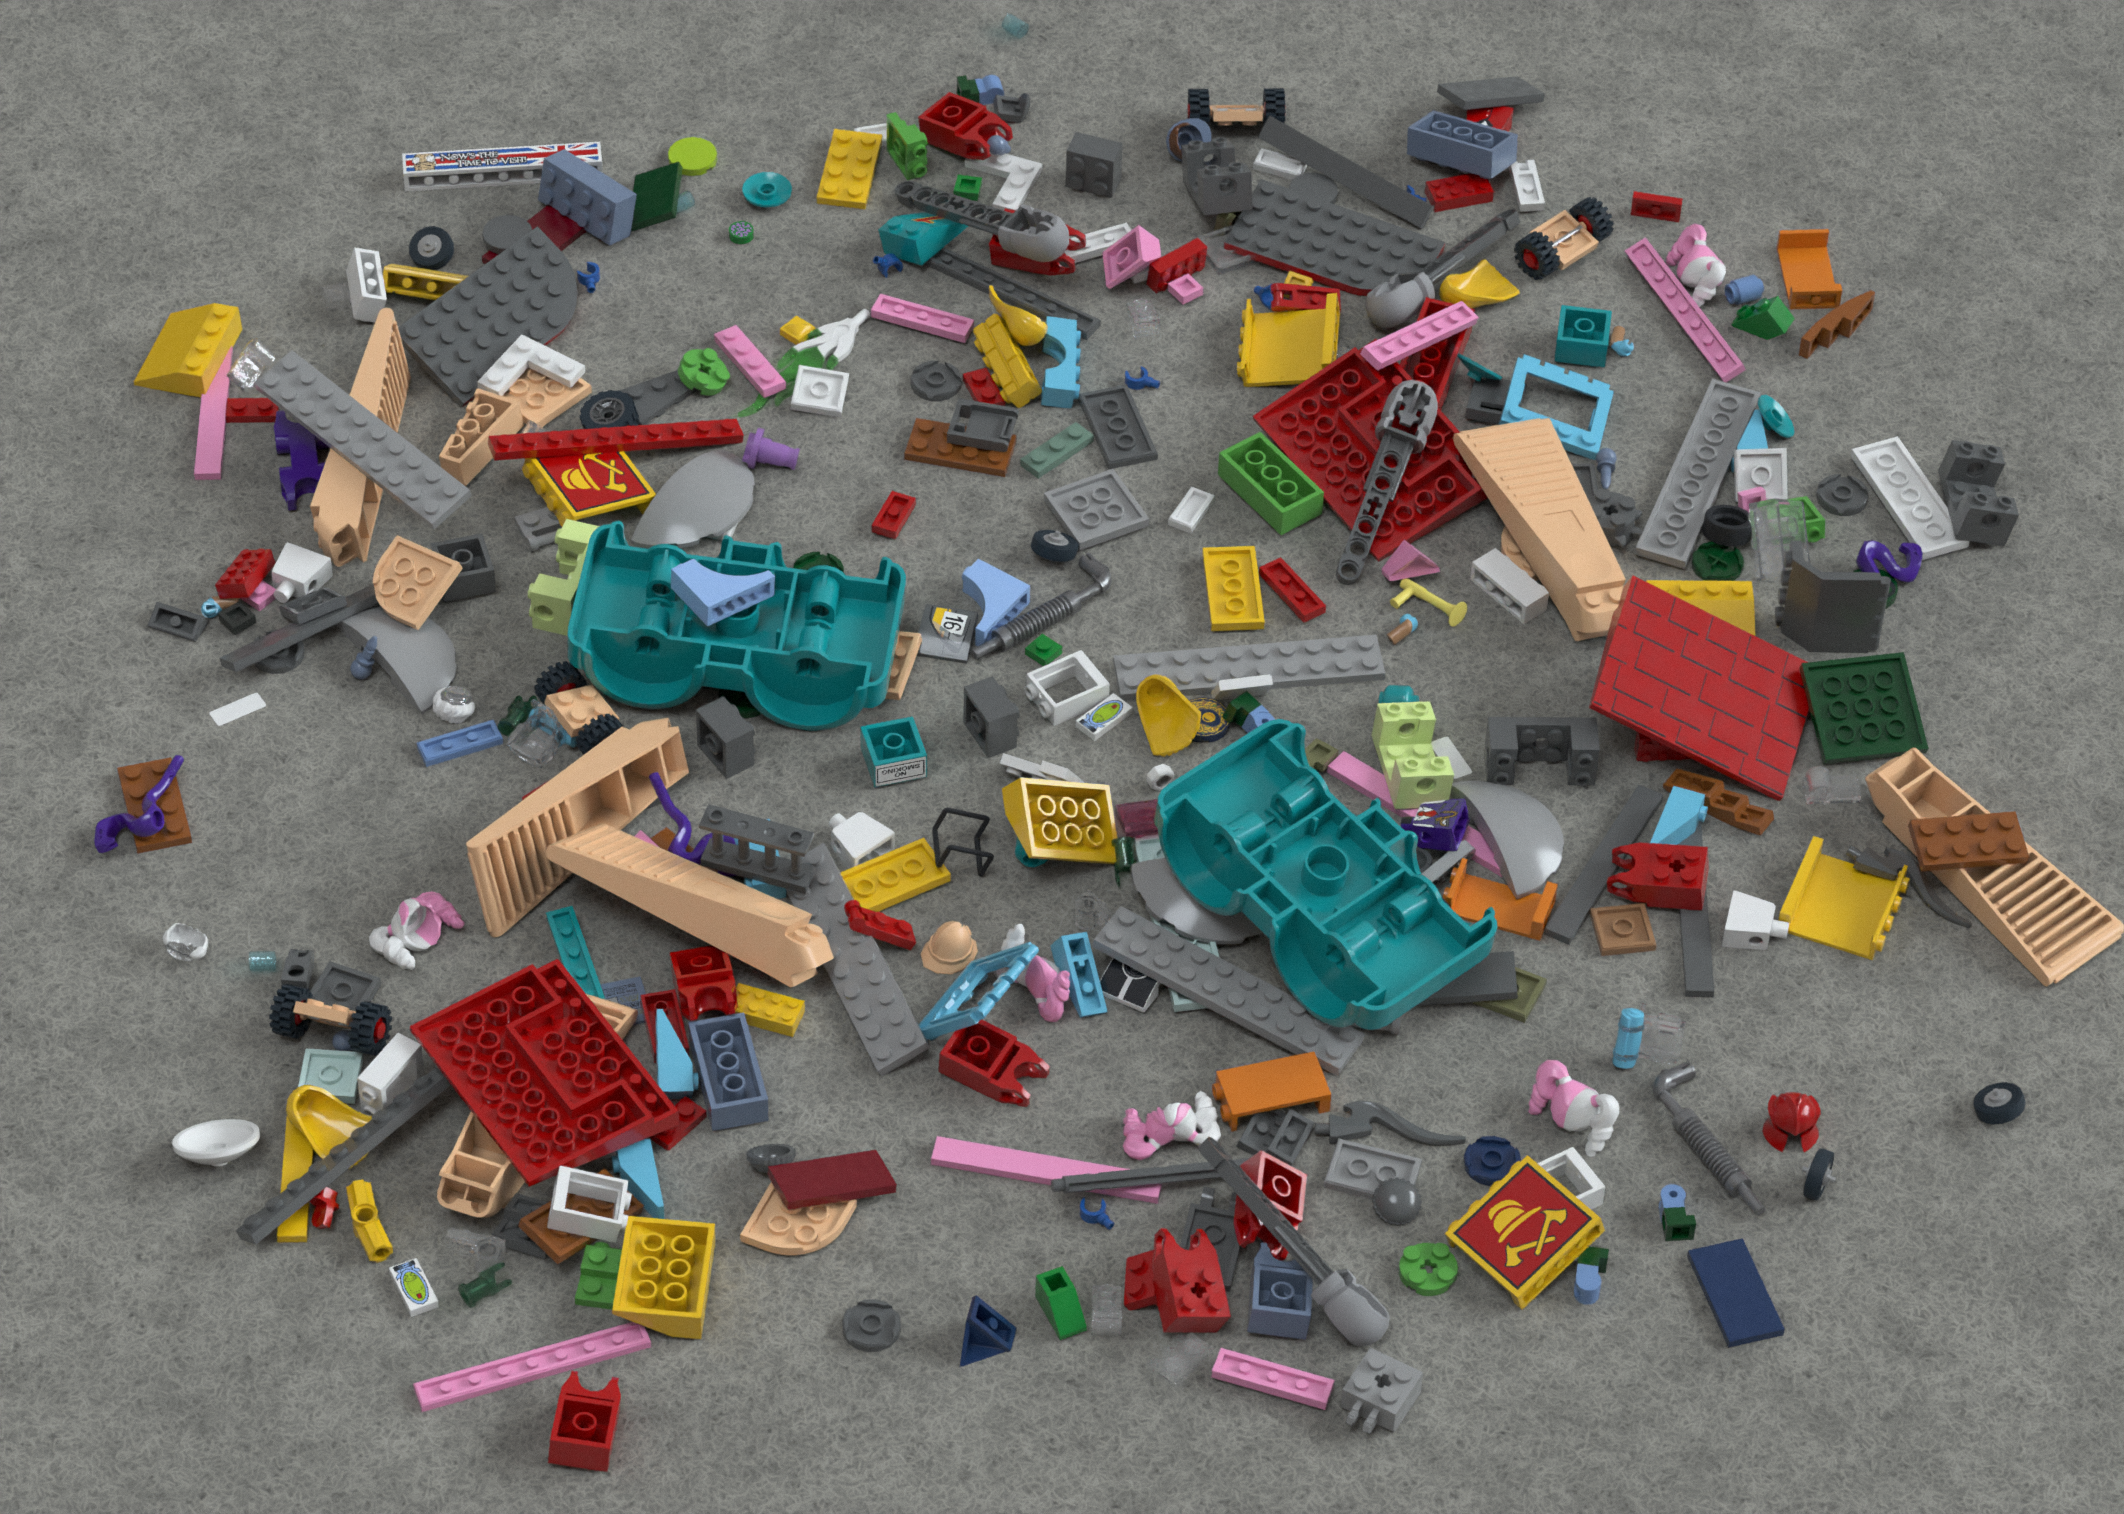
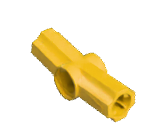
M363 1179L353 1181L352 1184L346 1187L354 1235L360 1240L369 1261L378 1263L387 1260V1257L393 1253V1248L378 1218V1210L375 1206L371 1183L365 1182Z

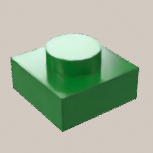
M958 175L953 194L972 201H978L982 187V177Z
M1041 634L1025 648V655L1040 665L1045 666L1062 654L1063 646L1046 635Z

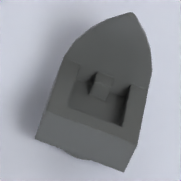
M1023 93L1019 98L996 95L993 100L994 112L1003 121L1021 123L1030 109V96L1027 93Z

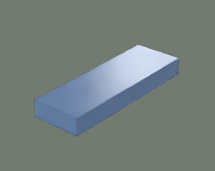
M490 720L417 742V749L425 766L428 767L503 744V738L494 720Z

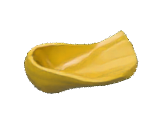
M1486 259L1481 260L1468 272L1448 275L1443 280L1439 289L1441 301L1452 304L1462 301L1472 309L1483 305L1504 302L1520 293Z
M989 286L990 300L996 311L1005 321L1012 338L1018 344L1024 346H1033L1039 343L1047 333V324L1023 309L1003 303L998 298L993 286Z
M1153 674L1140 682L1136 692V702L1153 755L1171 756L1173 753H1177L1179 750L1181 751L1189 746L1200 728L1201 712L1179 691L1173 681L1166 676Z
M302 1085L296 1088L287 1099L286 1114L289 1121L305 1136L312 1149L322 1159L330 1154L329 1152L333 1147L342 1144L351 1137V1133L355 1129L363 1127L372 1119V1116L354 1110L330 1092L314 1085ZM368 1153L365 1156H363L360 1160H358L354 1165H352L349 1169H351L353 1166H356L359 1162H361L368 1155Z

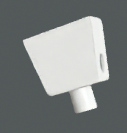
M287 542L272 569L273 588L276 589L273 594L276 600L286 603L291 596L299 598L321 588L333 576L331 558Z
M858 812L849 819L838 813L829 821V826L833 829L831 831V847L848 869L894 850L895 832L863 812Z
M1733 890L1722 947L1766 950L1770 936L1787 938L1789 922L1774 920L1776 908L1774 903Z

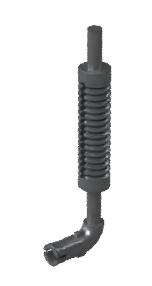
M1086 553V556L1083 554L1078 561V565L1091 575L1094 584L1078 593L1067 590L1052 600L993 630L991 640L971 650L972 657L978 659L996 648L1001 652H1005L1057 622L1079 612L1082 607L1081 602L1098 593L1103 594L1109 589L1112 582L1109 568L1096 560L1090 553Z
M1687 1061L1674 1068L1662 1070L1653 1082V1094L1656 1100L1662 1101L1673 1114V1127L1733 1198L1741 1196L1757 1216L1764 1213L1766 1208L1750 1190L1752 1180L1724 1149L1691 1108L1683 1110L1670 1095V1089L1675 1088L1679 1083L1695 1078L1696 1071L1694 1066L1691 1065V1062Z

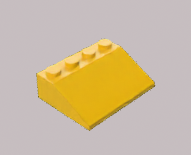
M212 303L170 313L136 376L134 385L201 398L202 394H206L230 347L232 346L233 348L242 331L239 308Z
M1646 580V582L1755 636L1752 581Z
M1019 778L1002 788L1005 815L1029 858L1104 864L1121 863L1109 785Z
M628 1216L612 1314L671 1337L701 1339L715 1250V1224Z

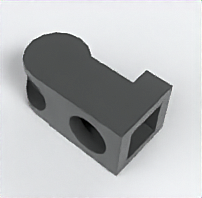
M289 950L281 978V985L288 984L309 989L314 967L313 950Z

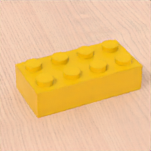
M738 983L736 987L738 1007L735 1014L744 1013L747 1025L790 1037L794 1036L805 1012L804 1000Z

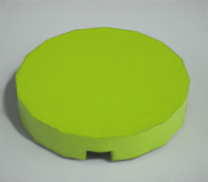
M683 138L670 146L668 161L669 164L679 161L683 167L682 175L699 176L707 173L708 169L715 167L717 151L710 141L703 138Z

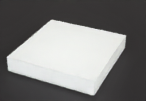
M799 365L790 409L841 417L849 373Z
M1787 448L1734 450V492L1736 502H1738L1737 492L1760 486L1766 490V501L1788 499Z
M1272 675L1219 680L1211 692L1212 698L1217 701L1234 699L1245 691H1248L1252 696L1265 695L1273 685Z

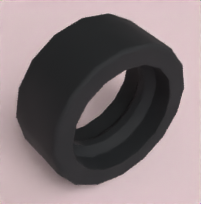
M1732 505L1712 506L1705 513L1702 532L1709 541L1716 544L1741 546L1748 543L1751 539L1754 519L1748 511Z

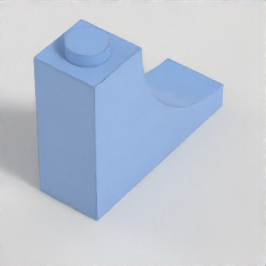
M695 559L679 564L671 569V589L706 626L712 625L774 596L775 576L769 570L748 576H732L712 571L702 566Z
M977 559L971 566H968L962 574L963 592L978 603L984 614L982 620L975 628V645L978 647L992 639L993 630L1014 620L1030 603V585L980 559Z

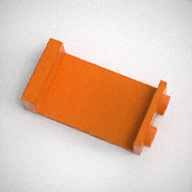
M1828 229L1779 230L1777 253L1790 309H1826L1840 306L1842 287L1841 284H1835L1827 250Z
M1462 858L1459 867L1453 868L1450 877L1452 885L1450 888H1445L1442 897L1449 904L1450 908L1463 920L1476 923L1483 918L1486 909L1493 907L1495 919L1497 920V929L1541 941L1556 902L1558 884L1547 881L1542 894L1532 893L1516 899L1508 885L1466 874L1468 859Z
M1315 1051L1216 1071V1082L1212 1084L1214 1099L1220 1100L1221 1118L1223 1122H1228L1231 1132L1237 1131L1238 1117L1314 1102L1319 1114L1330 1112L1331 1092Z

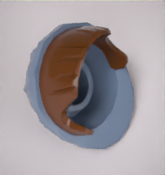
M1188 118L1173 124L1166 138L1168 152L1175 160L1182 162L1181 145L1188 144L1194 140L1210 142L1212 135L1210 127L1199 118Z

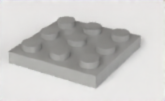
M1114 469L1044 493L1045 503L1067 534L1077 540L1079 550L1149 526L1148 516Z

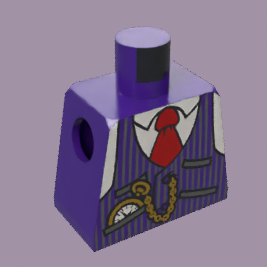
M1465 798L1424 802L1420 805L1415 817H1402L1401 828L1405 831L1416 833L1418 837L1417 846L1419 848L1457 851L1470 822Z

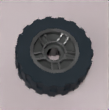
M619 390L602 391L595 396L593 395L584 403L583 408L580 410L581 415H579L583 429L637 426L640 421L632 397L630 398L629 394Z

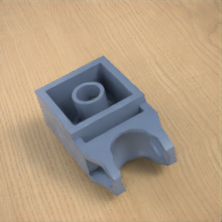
M1260 1242L1259 1251L1254 1258L1250 1277L1247 1332L1306 1340L1311 1319L1313 1279L1295 1259L1283 1262L1274 1258L1270 1253L1267 1243Z

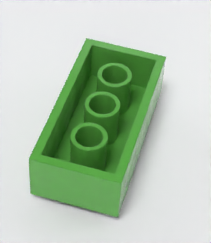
M1261 432L1219 452L1218 475L1280 535L1322 514L1324 492Z

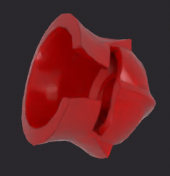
M1786 1092L1778 1097L1772 1095L1768 1102L1769 1117L1762 1129L1764 1138L1775 1149L1783 1152L1788 1135L1779 1128L1792 1133L1794 1136L1806 1131L1800 1135L1802 1149L1804 1152L1811 1149L1819 1138L1816 1122L1821 1115V1110L1818 1102L1812 1095L1807 1096L1798 1092Z

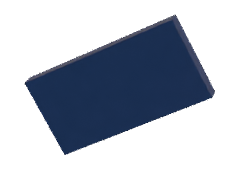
M1743 1238L1688 1250L1687 1258L1728 1348L1784 1335V1326Z

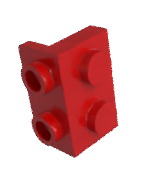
M1154 1250L1126 1258L1124 1306L1129 1311L1153 1304L1158 1306L1152 1281L1155 1277L1152 1266Z

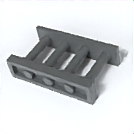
M708 804L699 823V829L712 832V838L709 839L702 854L701 866L806 894L815 874V866L802 863V856L805 857L814 837V832ZM723 835L738 839V845L724 842ZM749 842L764 846L765 853L750 849ZM776 849L791 853V860L776 856Z

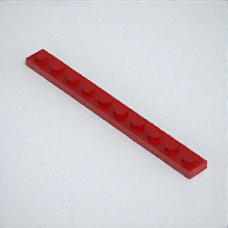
M737 419L702 420L695 422L502 434L489 436L488 446L494 461L736 444L743 442L744 434Z

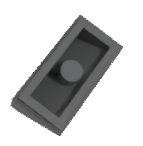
M156 602L147 626L196 642L208 625L209 620L204 616Z

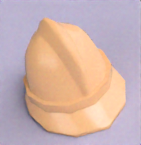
M957 921L943 923L931 936L930 940L925 943L921 952L923 967L937 974L950 975L964 970L975 959L978 952L976 940L971 938L970 935L972 934L969 927Z

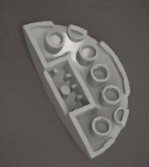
M714 450L694 458L673 474L655 495L636 527L631 544L648 549L658 544H677L679 548L698 545L700 538L710 534H714L715 537L722 535L741 521L754 501L752 493L753 488H755V481L752 472L742 459L726 450Z
M380 606L370 607L335 624L361 652L366 647L367 641L372 636H377V647L372 657L391 676V683L421 715L433 708V697L436 692L448 687L450 682H454L457 670L455 648L446 632L429 618L426 619L419 630H416L391 618Z
M1486 781L1452 783V796L1454 799L1465 798L1470 818L1469 823H1475L1494 853V860L1500 868V873L1515 898L1525 897L1542 888L1545 880L1552 873L1556 874L1562 862L1564 838L1560 825L1553 814L1537 799L1511 786Z
M1165 858L1146 860L1131 865L1132 885L1135 893H1140L1145 900L1146 910L1156 920L1164 919L1174 925L1176 933L1206 943L1216 942V944H1239L1246 937L1258 935L1261 938L1265 936L1242 911L1233 916H1222L1200 905L1176 879Z

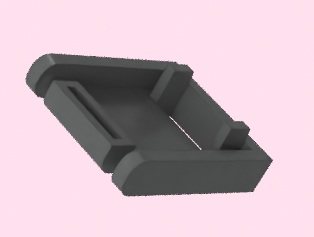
M1487 378L1486 380L1481 379L1480 382L1475 380L1466 407L1465 418L1499 424L1502 411L1481 408V405L1503 409L1510 380H1492ZM1524 383L1525 387L1521 398V402L1518 405L1519 407H1522L1523 400L1527 389L1526 383Z
M959 398L947 432V443L1006 452L1019 411L1013 407ZM961 417L969 418L966 431L965 423H959Z

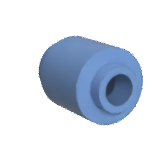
M1755 275L1735 279L1725 285V296L1730 304L1735 303L1739 305L1760 299L1764 292L1762 280Z

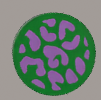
M737 221L730 225L729 239L733 243L747 244L753 240L754 228L750 223Z

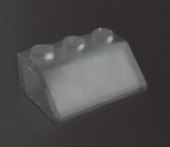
M1774 498L1750 503L1748 518L1752 530L1751 545L1754 550V572L1757 576V581L1781 582V571L1786 570V567H1784V553L1789 551L1791 541H1802L1804 560L1810 564L1804 502Z

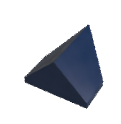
M977 1295L972 1297L966 1319L960 1367L1004 1352H1010L1017 1327Z

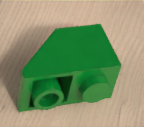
M1779 296L1770 299L1763 298L1751 306L1744 305L1736 312L1737 316L1731 325L1734 328L1769 340L1785 334L1795 318Z
M1061 1266L1036 1275L1035 1297L1059 1340L1087 1331L1075 1286L1064 1267Z

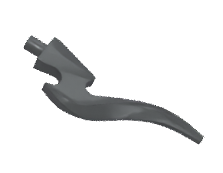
M1853 846L1848 848L1846 855L1856 860L1853 868L1895 881L1897 873L1902 871L1903 866L1907 865L1906 877L1910 878V882L1933 911L1954 924L1966 928L1971 927V922L1951 910L1937 896L1924 871L1921 872L1920 865L1909 855L1888 847L1884 850V854L1887 857H1881L1868 846L1863 852Z
M1355 1101L1345 1104L1343 1110L1351 1114L1350 1117L1344 1118L1329 1115L1328 1123H1315L1314 1129L1315 1134L1329 1135V1143H1337L1338 1139L1351 1140L1371 1135L1373 1127L1369 1124L1371 1122H1378L1409 1139L1424 1144L1446 1146L1464 1144L1466 1141L1465 1136L1444 1135L1422 1129L1388 1107L1371 1101Z

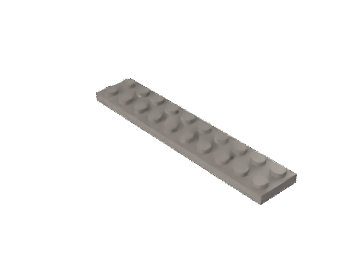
M293 350L254 383L259 392L433 530L472 496L471 491Z
M1715 379L1711 380L1636 545L1635 555L1685 569L1702 531L1705 513L1707 509L1713 506L1731 466L1734 450H1737L1741 437L1756 410L1761 392Z
M1377 635L1113 656L1119 696L1124 701L1136 700L1138 685L1146 677L1153 674L1166 676L1171 679L1184 696L1211 694L1219 680L1269 674L1272 675L1273 682L1270 689L1385 680V669Z
M822 843L807 852L805 857L802 856V863L815 866V874L806 894L786 889L794 907L812 914L808 924L819 926L823 930L822 933L827 937L834 959L824 963V966L877 1071L883 1076L926 1051L930 1046L875 939L872 936H867L850 929L848 924L849 917L845 914L844 905L846 902L854 900L828 848Z
M1122 906L1119 907L1093 941L1092 947L1296 1055L1315 1051L1320 1067L1336 1076L1340 1074L1364 1040L1365 1034L1351 1026L1343 1028L1333 1027L1318 1020L1304 1009L1294 996Z

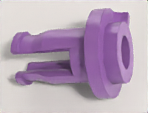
M758 428L756 434L750 432L742 459L743 462L748 464V468L755 469L756 462L786 466L792 470L795 469L800 449H793L784 444L772 442V439L764 437L765 429Z

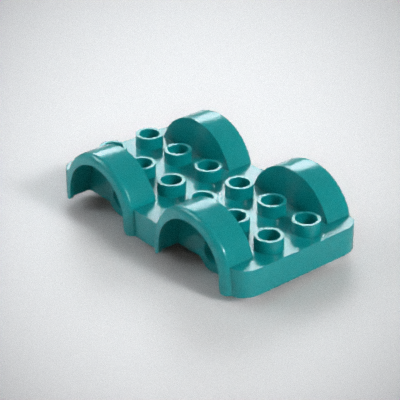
M615 521L598 527L592 532L589 539L568 625L567 657L575 668L584 670L590 682L599 691L611 699L629 706L644 709L674 707L690 700L702 686L745 692L750 703L761 714L781 725L808 731L833 729L853 720L863 708H874L880 705L887 695L904 608L906 574L899 564L892 562L888 557L881 558L879 571L874 579L847 576L839 569L828 565H818L808 570L788 568L783 561L782 545L779 542H774L770 545L733 541V538L728 535L723 537L721 550L716 558L687 554L679 547L670 544H658L651 546L649 549L632 547L626 541L624 524L621 521ZM695 559L702 566L712 571L732 576H748L769 570L775 576L774 596L712 625L706 626L671 589V569L679 564Z
M1270 720L1180 776L1161 790L1157 800L1154 824L1158 829L1163 854L1176 879L1200 905L1222 916H1233L1242 911L1269 938L1272 957L1283 982L1294 998L1311 1015L1333 1027L1343 1028L1355 1023L1363 1029H1380L1402 1016L1489 955L1497 931L1495 911L1493 907H1489L1484 912L1483 918L1478 922H1465L1442 900V896L1432 881L1421 874L1416 855L1418 842L1416 833L1405 831L1381 808L1379 798L1372 800L1370 808L1360 815L1351 813L1329 791L1322 776L1309 766L1305 753V727L1298 723L1293 724L1288 720Z

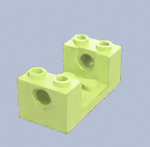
M566 519L562 529L558 528L555 535V544H558L556 562H559L560 573L569 576L566 580L539 573L535 583L530 584L528 589V598L531 599L529 617H532L533 628L567 636L589 539L592 532L600 526Z
M1430 701L1377 704L1371 736L1395 809L1419 808L1424 802L1449 800L1454 773L1448 756L1435 757L1431 742L1436 718Z

